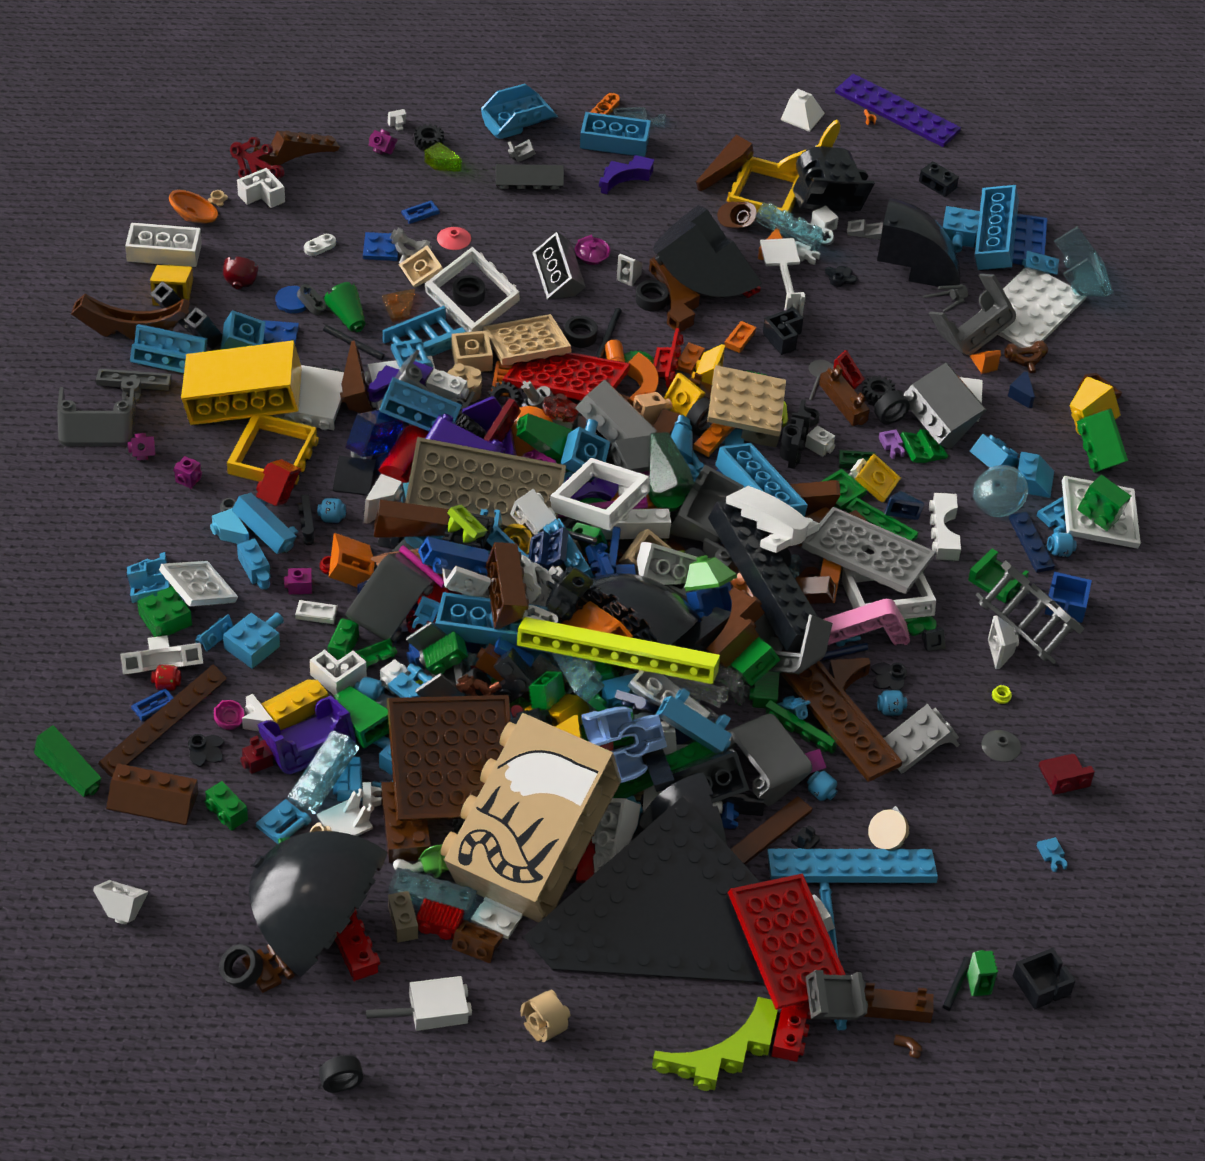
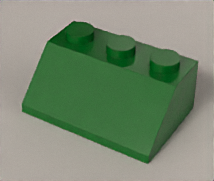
M1107 409L1077 421V429L1083 439V448L1087 452L1089 466L1094 473L1116 467L1128 461L1112 409Z

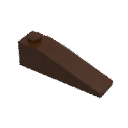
M736 134L696 181L697 190H705L744 165L747 160H750L754 154L752 143Z
M354 340L351 341L341 383L343 392H340L342 403L346 402L349 410L365 415H374L372 403L369 401L368 386L363 373L364 369L360 353Z

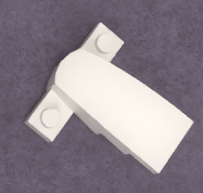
M747 486L726 496V504L742 509L741 516L757 521V529L773 533L761 540V548L777 553L788 546L802 543L807 536L819 531L820 523L813 521L811 518L804 517L788 504L756 488Z

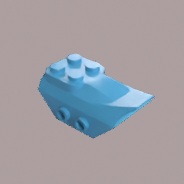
M527 84L496 91L481 108L485 126L499 139L520 134L523 131V127L558 117L544 99Z

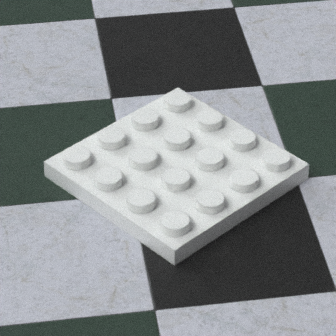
M1069 476L1063 477L1062 488L1067 533H1070L1073 537L1139 548L1141 543L1134 489L1118 486L1132 497L1119 520L1106 531L1094 522V518L1090 520L1077 510L1089 486L1094 481Z

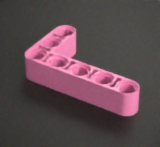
M882 599L824 619L833 623L828 645L884 627L894 645H907L910 642L907 623L892 599Z

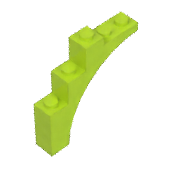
M758 997L750 1017L734 1035L717 1045L694 1052L669 1053L655 1051L652 1068L662 1074L670 1072L678 1074L679 1077L685 1079L693 1077V1086H697L703 1091L715 1090L720 1068L728 1073H742L746 1051H750L756 1056L768 1055L778 1009L775 1010L771 999Z

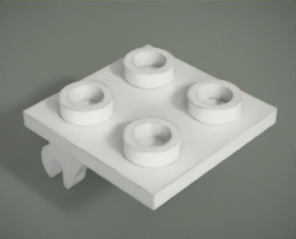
M359 788L358 794L353 791L348 800L318 813L317 817L323 826H330L332 831L359 836L373 829L369 819L374 806L372 803H369L368 808L365 805L361 809L359 808L360 800L364 795L363 790Z

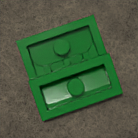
M920 429L917 434L902 432L900 434L903 445L912 462L926 463L948 458L943 446L939 445L927 430Z

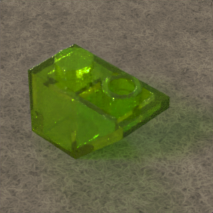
M439 142L424 150V162L434 170L455 172L462 170V159Z

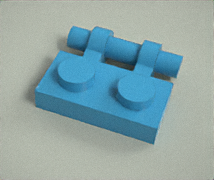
M1063 497L1037 512V517L1048 527L1054 524L1057 526L1053 530L1054 533L1067 532L1066 522L1063 520L1065 518Z
M409 664L407 670L411 672L410 675L407 676L402 672L388 683L389 689L400 698L420 697L415 690L434 677L426 675L421 667ZM418 679L423 682L421 685L416 683Z

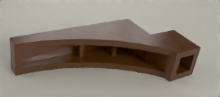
M277 130L271 143L273 152L259 157V159L272 166L281 165L307 154L335 152L339 150L340 146L335 138L329 135L320 136L318 134L312 135L303 132L295 133L287 130ZM262 146L255 147L253 152L261 149Z
M654 257L651 258L649 271L658 281L664 283L669 290L670 311L667 314V324L674 331L676 328H680V332L694 325L695 313L693 309L699 307L700 295L698 292L680 283L664 265L660 266Z

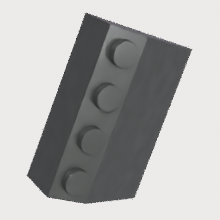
M944 363L913 383L903 394L910 403L909 409L936 442L948 449L952 448L987 411L948 363Z

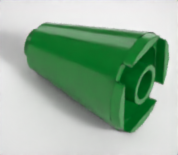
M344 282L334 286L330 294L328 292L325 294L324 301L326 305L351 332H360L363 330L366 322L356 285Z

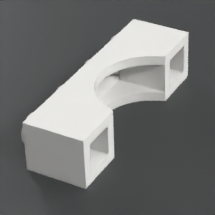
M934 493L933 500L929 502V511H933V514L930 516V525H934V528L931 529V539H935V542L932 543V550L936 551V560L959 561L961 552L960 535L951 532L945 526L946 522L956 518L958 508L957 494Z
M201 643L120 654L123 674L154 670L158 665H175L177 667L203 664Z

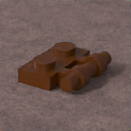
M269 944L267 945L268 954L264 955L261 949L257 950L263 960V970L260 978L255 983L262 993L282 984L279 976L284 974L288 980L295 976L293 971L279 958ZM249 955L242 958V963L247 970L250 967ZM274 960L278 964V967L275 969L270 964Z

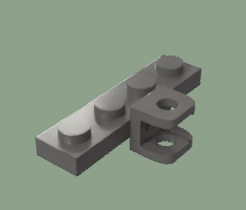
M99 369L96 377V385L121 387L123 390L122 400H129L130 387H134L136 403L140 400L142 389L169 391L172 381L171 374Z

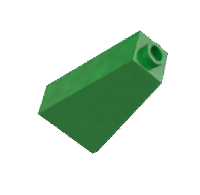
M529 413L519 418L516 424V436L540 453L555 460L557 464H561L568 433L573 430Z
M351 686L334 695L335 700L350 713L355 737L363 748L389 733L387 708Z
M54 725L37 736L34 754L79 794L85 797L87 794L93 795L99 790L101 777Z

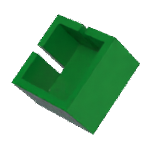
M1100 475L1089 486L1077 510L1090 520L1094 518V522L1108 531L1119 520L1132 496L1103 475Z
M173 586L157 592V596L152 594L137 601L139 615L154 637L168 636L192 625L191 611L184 601L181 600Z

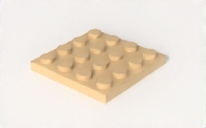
M551 314L483 326V331L487 330L490 345L502 365H512L522 361L529 362L538 358L545 359L554 355L561 356L571 352L570 343Z
M715 365L707 422L779 436L786 380Z

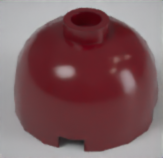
M231 257L225 259L223 276L233 288L242 289V287H248L255 282L259 267L258 265L257 267L254 266V261L243 257H236L235 260H230Z

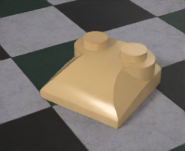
M428 245L399 264L414 288L429 281L443 270V267Z

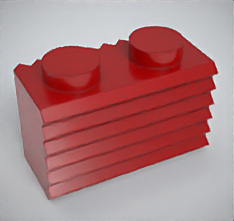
M425 898L416 917L418 930L424 934L433 933L439 935L444 940L454 939L455 931L464 921V910Z

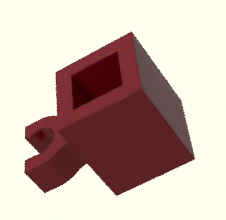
M258 736L250 738L251 745L242 748L243 757L240 758L244 769L248 768L251 774L274 765L273 753L265 740L259 742Z

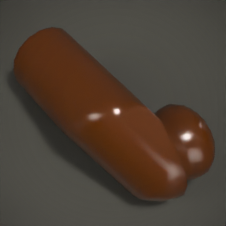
M895 1035L894 1045L909 1048L910 1057L920 1058L923 1049L916 1040L907 1036Z

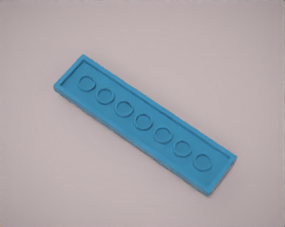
M777 848L768 849L767 852L771 880L802 873L806 882L937 883L938 879L932 849Z

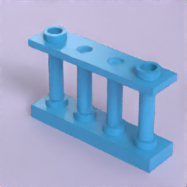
M442 306L384 329L383 343L385 344L390 341L393 343L402 342L399 338L408 335L411 340L417 339L419 337L415 331L423 328L431 338V340L423 342L424 351L427 356H434L452 348V334L465 333L466 331L463 327L456 330L452 329L445 320L446 307ZM438 322L447 333L438 336L430 325Z

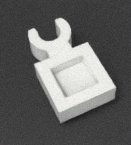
M798 241L795 242L800 261L803 262L806 259L810 264L815 265L816 259H820V253L818 251H811V247Z

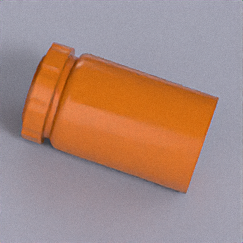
M619 340L608 341L605 344L606 358L625 362L622 342Z

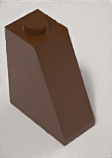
M837 480L790 484L808 504L805 513L807 515L824 507H828L831 510L841 495L840 484Z

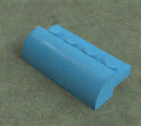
M138 324L136 326L135 342L131 348L130 362L184 373L186 354L206 352L207 338Z
M392 377L383 398L380 412L430 431L440 414L446 413L454 417L453 421L455 422L462 405Z

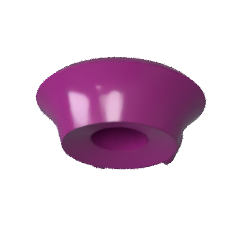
M589 235L578 239L574 251L584 263L595 265L606 259L610 255L611 249L604 240Z

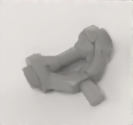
M399 227L397 230L394 229L390 236L392 244H395L399 255H401L399 264L427 245L430 250L432 248L430 241H415L409 238L405 231ZM404 244L414 247L415 250H408Z

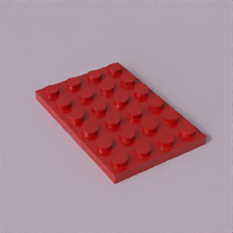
M570 352L561 356L554 355L545 359H533L529 362H516L503 377V381L506 383L510 382L517 388H521L524 385L523 381H530L535 389L547 386L553 395L582 401L603 380H606L616 389L629 372L630 363Z
M803 873L731 888L728 891L775 1010L809 1002L805 977L815 970H823L824 975H846Z

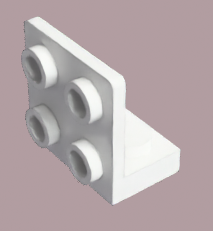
M455 566L453 570L442 568L445 588L451 591H457L468 596L482 597L491 584L489 577Z

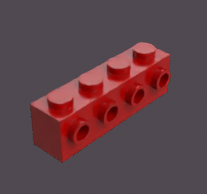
M356 908L349 918L350 922L335 938L353 981L378 973V965H380L378 954L376 952L373 953L371 949L372 942L370 937L365 936L363 932L365 931L364 924L361 919L358 920L356 917Z
M809 1002L781 1009L772 1057L797 1062L798 1056H803L806 1043L802 1042V1037H807L809 1024H805L806 1018L811 1019Z

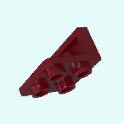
M1068 754L1039 762V768L1053 795L1091 786L1095 771L1092 766L1082 768L1075 754Z

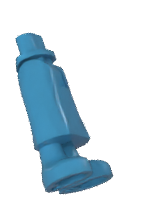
M679 415L678 420L674 424L667 451L669 458L667 459L668 464L666 467L696 471L695 466L689 464L693 461L692 426L690 425V419L684 415Z

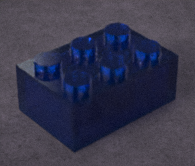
M380 410L357 414L345 448L361 457L388 452L397 442L399 433L403 429L404 421L384 414Z

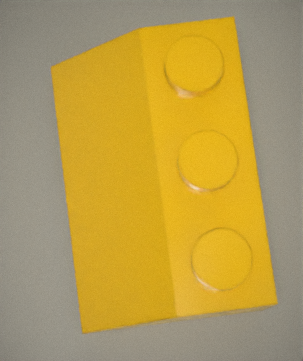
M305 680L261 703V705L270 717L278 723L280 730H283L316 714L315 706L317 702L329 697V694L318 680Z

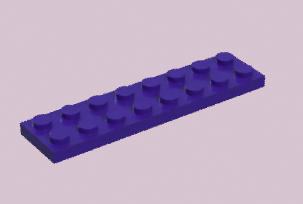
M852 74L835 89L836 94L941 147H944L961 131V127L858 75Z

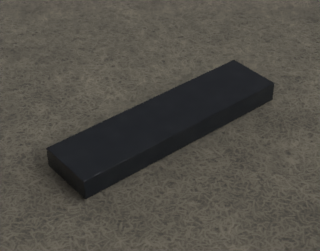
M663 749L643 755L656 792L663 791L675 783Z

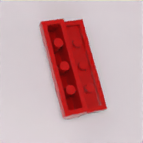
M414 425L406 427L378 471L383 475L402 481V485L403 483H408L417 437L426 438L429 431Z

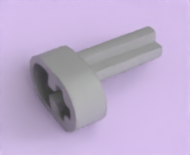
M530 381L522 382L524 385L521 388L527 395L530 406L542 409L553 400V393L547 386L535 389Z

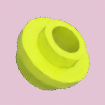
M999 685L992 691V698L997 703L1006 704L1011 700L1012 693L1005 685Z

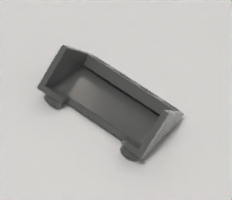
M766 714L728 730L732 736L729 739L731 743L727 750L733 749L738 745L761 776L753 781L752 789L758 799L765 800L764 804L768 807L776 803L811 773V761L774 715Z

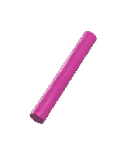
M404 545L400 547L399 552L441 588L445 586L444 579L440 575L435 573L428 565L423 564L422 560Z

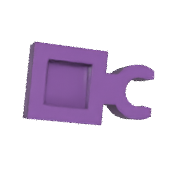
M896 429L879 433V440L885 451L890 450V457L892 459H895L896 453L904 457L903 441Z

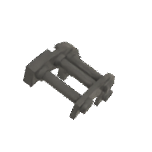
M1005 560L1001 565L1005 570L1004 576L986 597H983L980 593L976 594L980 599L978 603L986 610L990 608L1014 628L1015 635H1018L1019 638L1023 636L1039 651L1037 655L1045 662L1050 660L1054 664L1056 660L1050 654L1069 632L1072 633L1075 630L1081 634L1085 628L1034 583L1030 586L1029 583L1031 581ZM1015 578L1022 584L1021 590L1001 612L991 602L1007 583ZM1033 593L1038 598L1036 606L1019 625L1015 624L1008 618V615L1027 594ZM1049 607L1054 612L1052 614L1053 617L1032 639L1024 630L1043 608ZM1063 620L1065 622L1063 624L1064 627L1043 649L1039 643L1058 622Z

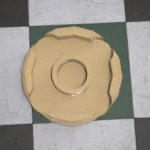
M883 810L872 818L868 835L871 842L877 848L895 850L904 844L905 838L908 837L909 825L906 818L899 812Z

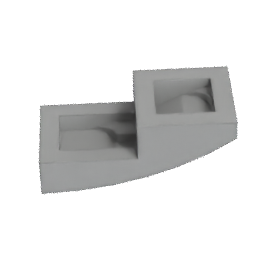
M865 219L848 221L847 234L850 236L881 239L883 222L866 224Z

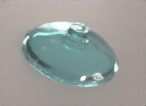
M999 465L987 469L978 477L973 487V498L977 507L984 513L994 517H1003L1016 512L1024 504L1028 495V483L1025 476L1018 469L1008 465Z

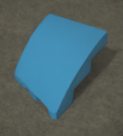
M165 552L160 553V558L155 560L145 559L127 567L132 603L152 594L157 596V592L170 587L169 581L159 571L161 564L167 563Z

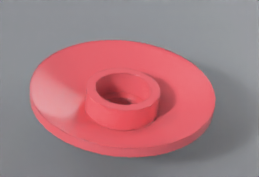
M448 227L438 233L437 241L446 249L460 250L470 244L471 235L463 228Z

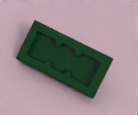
M839 450V468L852 469L859 459L864 458L867 462L873 454L876 455V452Z

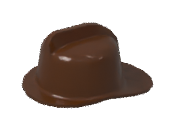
M728 202L722 205L717 213L720 224L729 228H748L756 221L757 216L756 207L750 202Z

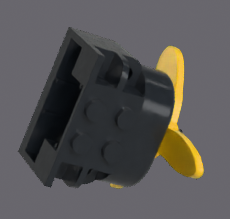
M839 120L833 121L828 126L819 144L808 150L792 154L781 160L777 165L780 172H798L799 177L793 187V192L800 209L816 210L827 206L832 211H861L875 184L874 181H867L868 174L865 170L857 169L850 151L845 148L832 147L840 131L841 125Z

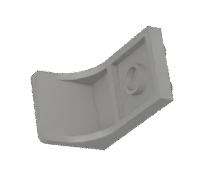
M928 704L883 738L902 760V766L897 768L901 774L944 743L951 742L956 747L959 746L957 742L959 737L953 728L944 720L936 708L931 709Z

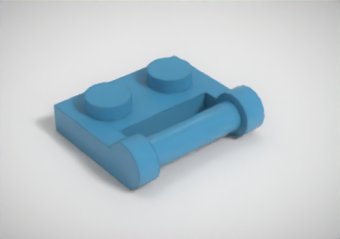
M417 338L391 344V350L399 368L414 353L413 348L420 351L418 355L421 360L417 361L415 359L416 362L433 367L431 360L428 359L424 351V344L421 339Z
M285 799L257 821L256 827L278 844L279 838L291 837L304 825L310 824L312 820L307 813H303ZM295 818L298 819L295 823H293L290 827H288L284 832H282L281 834H280V833H277V832H279L282 828H284L287 824H289L293 819H295Z

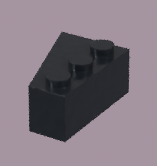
M719 607L713 608L709 616L700 618V623L692 626L676 640V646L709 653L706 648L722 632L731 612Z

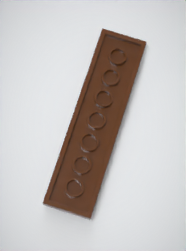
M820 661L800 674L780 673L799 698L811 702L806 705L868 782L902 766V760Z

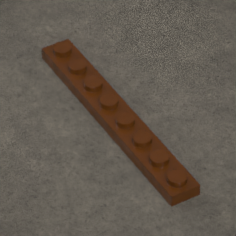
M214 664L102 758L98 765L112 777L117 764L128 765L219 687L227 677Z

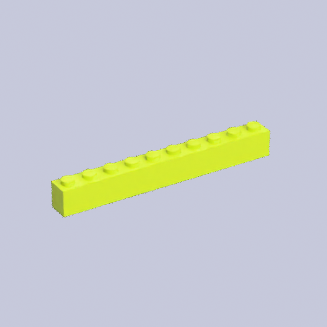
M524 617L518 627L517 646L713 684L719 669L720 655L529 617Z

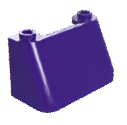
M446 413L438 416L426 436V439L505 453L507 449L503 447L502 442L496 439L487 441L456 425L453 421L454 417Z
M332 696L317 702L315 706L316 717L286 729L280 730L278 723L274 720H267L257 724L261 737L266 741L273 753L274 759L284 773H296L349 752L355 747L356 737L350 713Z

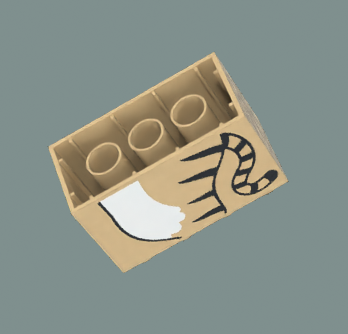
M522 713L517 724L509 722L505 726L499 742L504 748L498 760L490 758L484 765L480 781L485 784L478 797L470 795L466 799L460 815L465 821L458 834L450 832L447 835L441 848V855L445 856L444 861L458 886L503 904L539 923L557 907L622 780L613 752Z

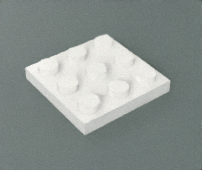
M208 561L166 563L160 566L159 571L189 606L235 603L238 598L236 593Z

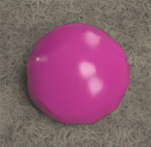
M222 700L214 708V720L222 729L233 730L242 723V717H244L245 713L240 703L233 700Z

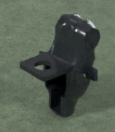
M571 566L566 568L565 572L559 576L552 574L551 577L555 581L554 584L546 581V586L551 589L545 605L551 613H554L559 619L570 621L576 612V607L583 609V603L579 602L581 599L589 602V597L584 593L594 582L592 578L582 571Z

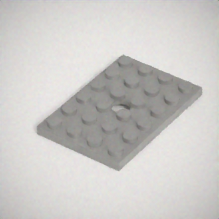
M832 507L821 520L819 531L809 535L802 545L803 549L812 554L819 555L828 561L837 563L846 569L855 571L864 577L873 579L904 594L909 591L932 561L936 552L835 507ZM869 548L874 551V554H868L864 551Z

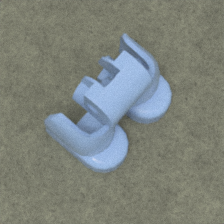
M614 707L599 712L593 711L582 714L583 727L588 742L597 746L620 740L623 737L633 736V744L611 751L614 754L622 780L620 783L635 779L646 772L648 766L644 764L642 755L667 747L658 714L632 720L630 712H633V709L628 707Z

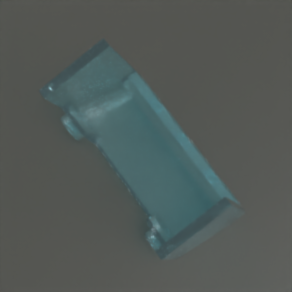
M1078 226L1054 240L1055 244L1064 254L1065 259L1063 262L1069 270L1063 274L1070 282V287L1075 295L1108 297L1113 294L1103 260Z

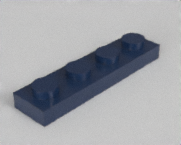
M1022 512L1009 515V520L1035 572L1054 570V564L1028 513Z

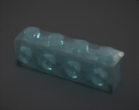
M762 203L755 216L757 223L773 231L778 229L781 235L787 238H794L795 242L798 241L811 247V250H818L825 238L822 228L817 225L811 226L807 224V221L801 217H798V219L793 217L792 213L787 210L781 211L777 209L778 207L773 203Z
M552 653L574 693L587 703L605 687L601 681L602 675L594 669L596 665L591 660Z
M332 730L288 795L291 802L296 807L315 814L358 751L359 747L349 736Z
M398 867L388 887L389 894L409 891L412 905L421 907L423 900L427 898L444 905L447 904L448 906L451 905L452 907L463 909L464 920L469 921L477 902V890Z

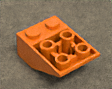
M334 533L329 578L362 589L374 572L375 562L371 560L373 554L370 545Z
M591 601L585 604L583 609L576 611L570 621L565 620L561 623L633 638V635L619 620Z

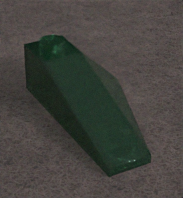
M668 432L651 433L649 487L653 498L687 496L695 484L689 466Z

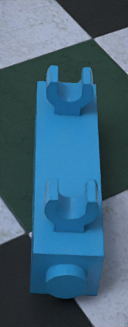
M252 493L239 496L232 511L276 554L290 551L297 537L295 534L299 531L294 526L288 528L265 506L268 502L260 498L258 499Z
M559 518L550 524H546L543 530L551 534L564 527ZM568 533L566 562L563 564L566 568L570 566L575 567L590 578H593L594 575Z
M684 688L677 692L675 698L672 696L664 698L656 713L660 719L714 753L727 750L731 743L729 739L732 734L724 729L728 725L730 717L725 714L719 715L716 723H713L684 704L690 695V692Z

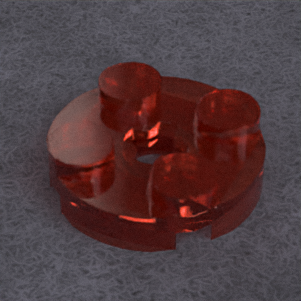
M558 393L556 396L544 398L542 410L546 416L553 420L560 418L563 419L562 422H572L578 414V410L575 408L578 404L567 399L566 395Z

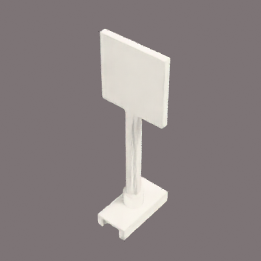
M794 238L760 240L765 265L780 266L787 293L784 311L795 307L802 316L805 294L804 292L794 293L787 266L800 264Z

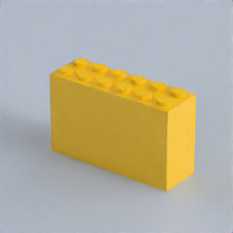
M294 340L186 354L181 399L190 425L251 418L252 416L298 412L302 367Z

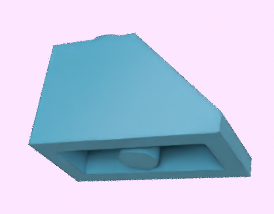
M232 508L212 515L210 527L214 535L217 534L220 540L236 544L249 540L248 531L239 517L232 511Z

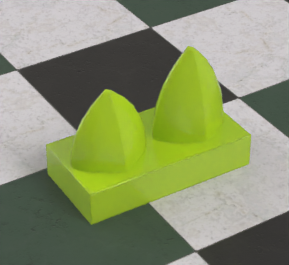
M462 504L451 507L447 512L450 515L448 532H456L463 528L464 543H471L477 538L484 536L488 531Z

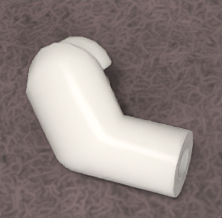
M396 859L393 863L394 869L406 877L424 871L421 861L411 864L403 859Z

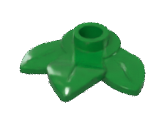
M932 616L904 619L908 624V631L911 635H919L924 629L932 630L936 628V620Z

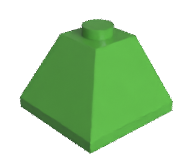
M699 556L696 558V561L689 565L685 591L720 587L737 578V574L716 557Z

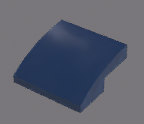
M562 527L551 534L542 531L531 537L528 558L545 569L565 563L569 530Z

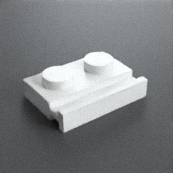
M485 897L483 903L479 905L472 916L471 923L503 934V938L509 939L523 914Z

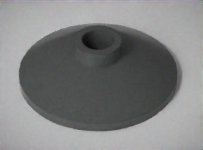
M1005 730L990 731L984 735L981 742L984 753L996 761H1011L1018 757L1021 752V744L1018 738Z

